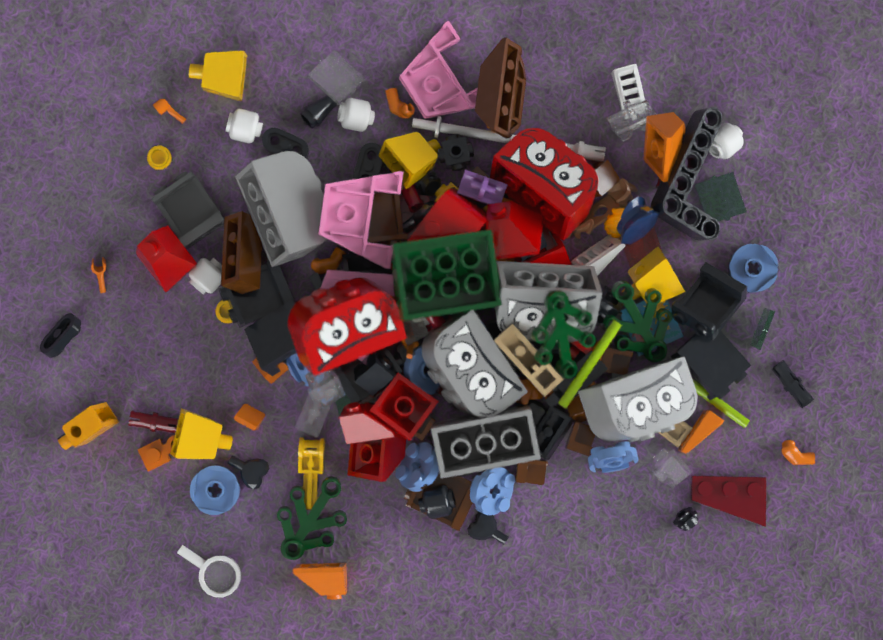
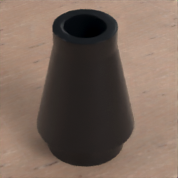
M327 94L325 97L303 107L304 111L300 113V116L313 129L315 126L319 127L337 104Z

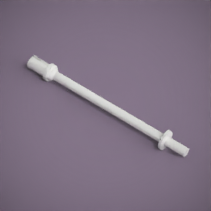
M438 116L437 122L413 118L412 128L435 131V138H438L439 133L442 132L508 143L515 136L512 134L510 138L506 139L493 131L442 123L441 116ZM579 141V143L574 145L567 144L568 148L576 154L582 155L585 159L604 161L606 147L584 144V141Z

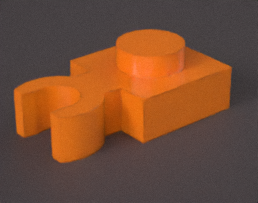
M175 435L169 437L166 444H163L162 440L158 439L138 449L148 472L171 461L169 454L171 453Z

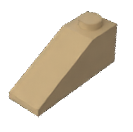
M513 324L494 340L543 396H546L563 380L550 364L544 366L535 360L537 350Z

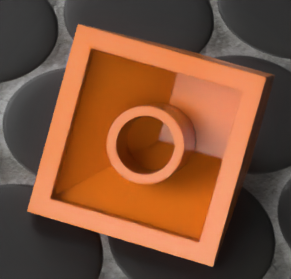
M674 112L646 117L643 160L663 182H667L682 146L683 135L685 134V124Z
M346 563L297 564L293 568L294 575L318 594L327 595L328 600L342 599V595L347 593Z

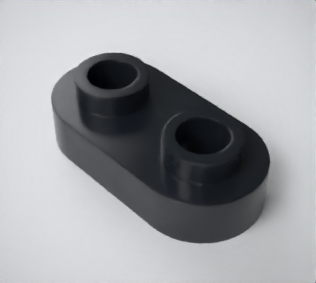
M269 128L262 136L263 146L273 154L285 151L293 152L295 147H300L302 150L300 155L306 159L309 155V147L303 139L279 128ZM273 137L279 138V143L277 145L271 144V139Z
M371 142L361 148L353 179H361L364 175L369 177L380 175L383 164L382 159L378 156L382 148L380 145ZM370 152H375L377 154V157L374 160H369L367 158V155Z
M72 313L65 314L43 338L40 344V351L49 358L60 355L72 338L79 334L81 320Z

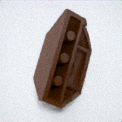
M505 37L500 40L480 66L475 112L491 131L507 139L521 126L526 74L521 57L522 47Z

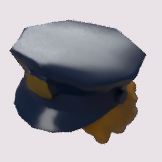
M636 197L625 208H612L613 214L607 216V220L604 222V230L612 238H619L621 236L622 244L631 245L644 237L657 223L660 212L653 211V209L646 206L643 197Z

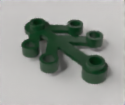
M626 281L616 282L612 288V294L618 301L623 302L634 323L618 320L614 315H608L604 318L603 325L608 329V323L611 320H615L622 325L619 331L639 334L644 342L631 341L625 335H618L614 340V345L620 351L632 350L642 352L645 358L651 362L663 360L667 355V345L663 340L668 324L672 321V313L666 308L659 309L656 312V319L659 322L654 336L650 331L657 304L662 299L661 293L654 288L646 291L645 300L647 304L642 317L632 299L634 295L632 285ZM624 286V291L618 294L619 288ZM653 293H656V298L654 300H650V296ZM667 313V317L661 320L662 314ZM626 340L625 345L619 346L620 341ZM654 346H657V350L655 352H651L652 348Z
M554 290L545 296L544 305L546 312L537 327L532 330L531 337L537 343H544L541 349L535 353V360L544 366L551 362L552 354L550 352L558 340L560 359L555 364V371L562 378L569 379L577 374V364L571 359L568 335L577 339L585 348L592 347L595 344L596 338L589 331H581L566 323L564 313L575 317L576 322L582 326H587L591 323L592 314L585 309H578L569 304V297L565 292ZM554 319L555 325L549 334L546 329Z
M329 476L323 480L321 484L322 492L308 514L304 502L305 491L303 487L294 486L291 488L290 498L294 501L300 528L294 534L290 521L292 510L289 507L282 506L278 509L277 518L282 524L285 536L281 543V553L285 558L297 560L303 556L305 550L333 545L334 534L331 531H323L320 537L305 539V537L311 531L332 526L342 527L346 524L347 515L342 510L335 511L333 516L317 519L328 500L340 494L341 482L338 478ZM333 482L336 484V487L329 489L327 484ZM296 490L302 493L298 498L293 496V492ZM282 511H287L289 513V516L287 518H283L280 516V513ZM337 515H342L344 517V520L342 522H337L335 520V517ZM328 535L331 537V541L324 542L322 538ZM296 544L298 548L292 551L288 546Z

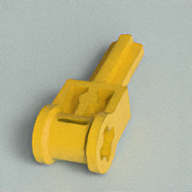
M299 438L298 473H303L304 502L307 510H311L317 500L318 474L324 473L325 438H320V440Z

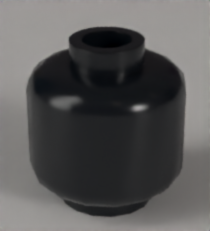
M444 484L425 488L422 492V498H418L421 513L426 512L430 519L449 516L452 514L453 508H456L454 492L452 488L448 489Z

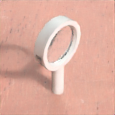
M184 545L178 550L177 553L200 568L199 583L208 595L226 597L238 588L241 581V570L232 558L225 555H216L206 561Z

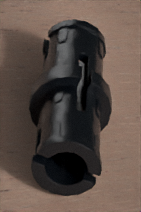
M784 360L771 369L784 385L783 389L794 397L800 408L807 406L814 400L801 383V378L799 376L796 377Z

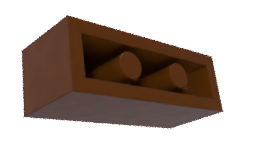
M243 211L224 217L221 286L240 294L260 289L262 242L250 214Z

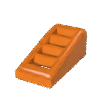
M704 410L693 425V429L679 446L678 451L684 454L690 452L723 424L724 420L710 410Z

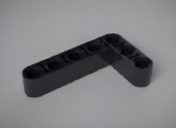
M714 107L700 109L692 114L686 126L682 146L667 182L661 180L651 202V209L660 212L658 218L697 241L714 240L720 234V225L716 219L686 201L722 124V114ZM705 116L708 118V123L705 121ZM696 137H697V139H698V144H697V145H696V142H695V138H696ZM685 159L688 161V166L685 164ZM675 180H677L678 182L677 188L675 186ZM665 202L668 204L667 210L665 209ZM685 213H686V215H687V221H686V222H685V220H684V215H685ZM704 225H705V227H706V232H705V233H704V231H703Z

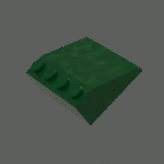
M492 230L392 244L394 300L399 309L400 320L406 321L502 305Z

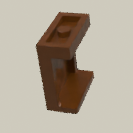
M374 191L367 242L375 244L386 242V245L392 246V244L401 243V240L408 239V234H403L399 195Z
M440 471L429 486L425 484L423 487H420L422 491L413 492L409 489L407 490L403 498L408 501L406 506L421 512L418 498H422V492L425 488L441 484L446 485L448 489L452 488L456 500V508H453L451 515L436 518V520L449 525L457 531H460L473 503L470 499L472 481L459 475L441 478Z

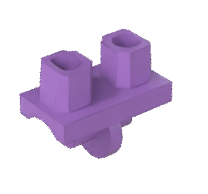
M465 170L457 193L488 205L502 202L507 184Z

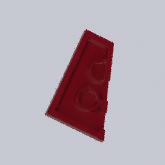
M691 476L692 501L766 527V477Z

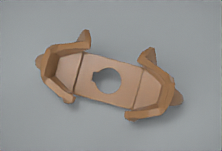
M624 178L620 179L618 183L607 191L606 197L591 207L588 217L572 232L574 236L580 239L581 232L590 234L594 228L607 220L608 215L613 214L612 208H625L627 202L629 203L633 199L631 192L638 191L636 186L628 183ZM606 207L608 209L604 215L594 217L595 212L599 208Z

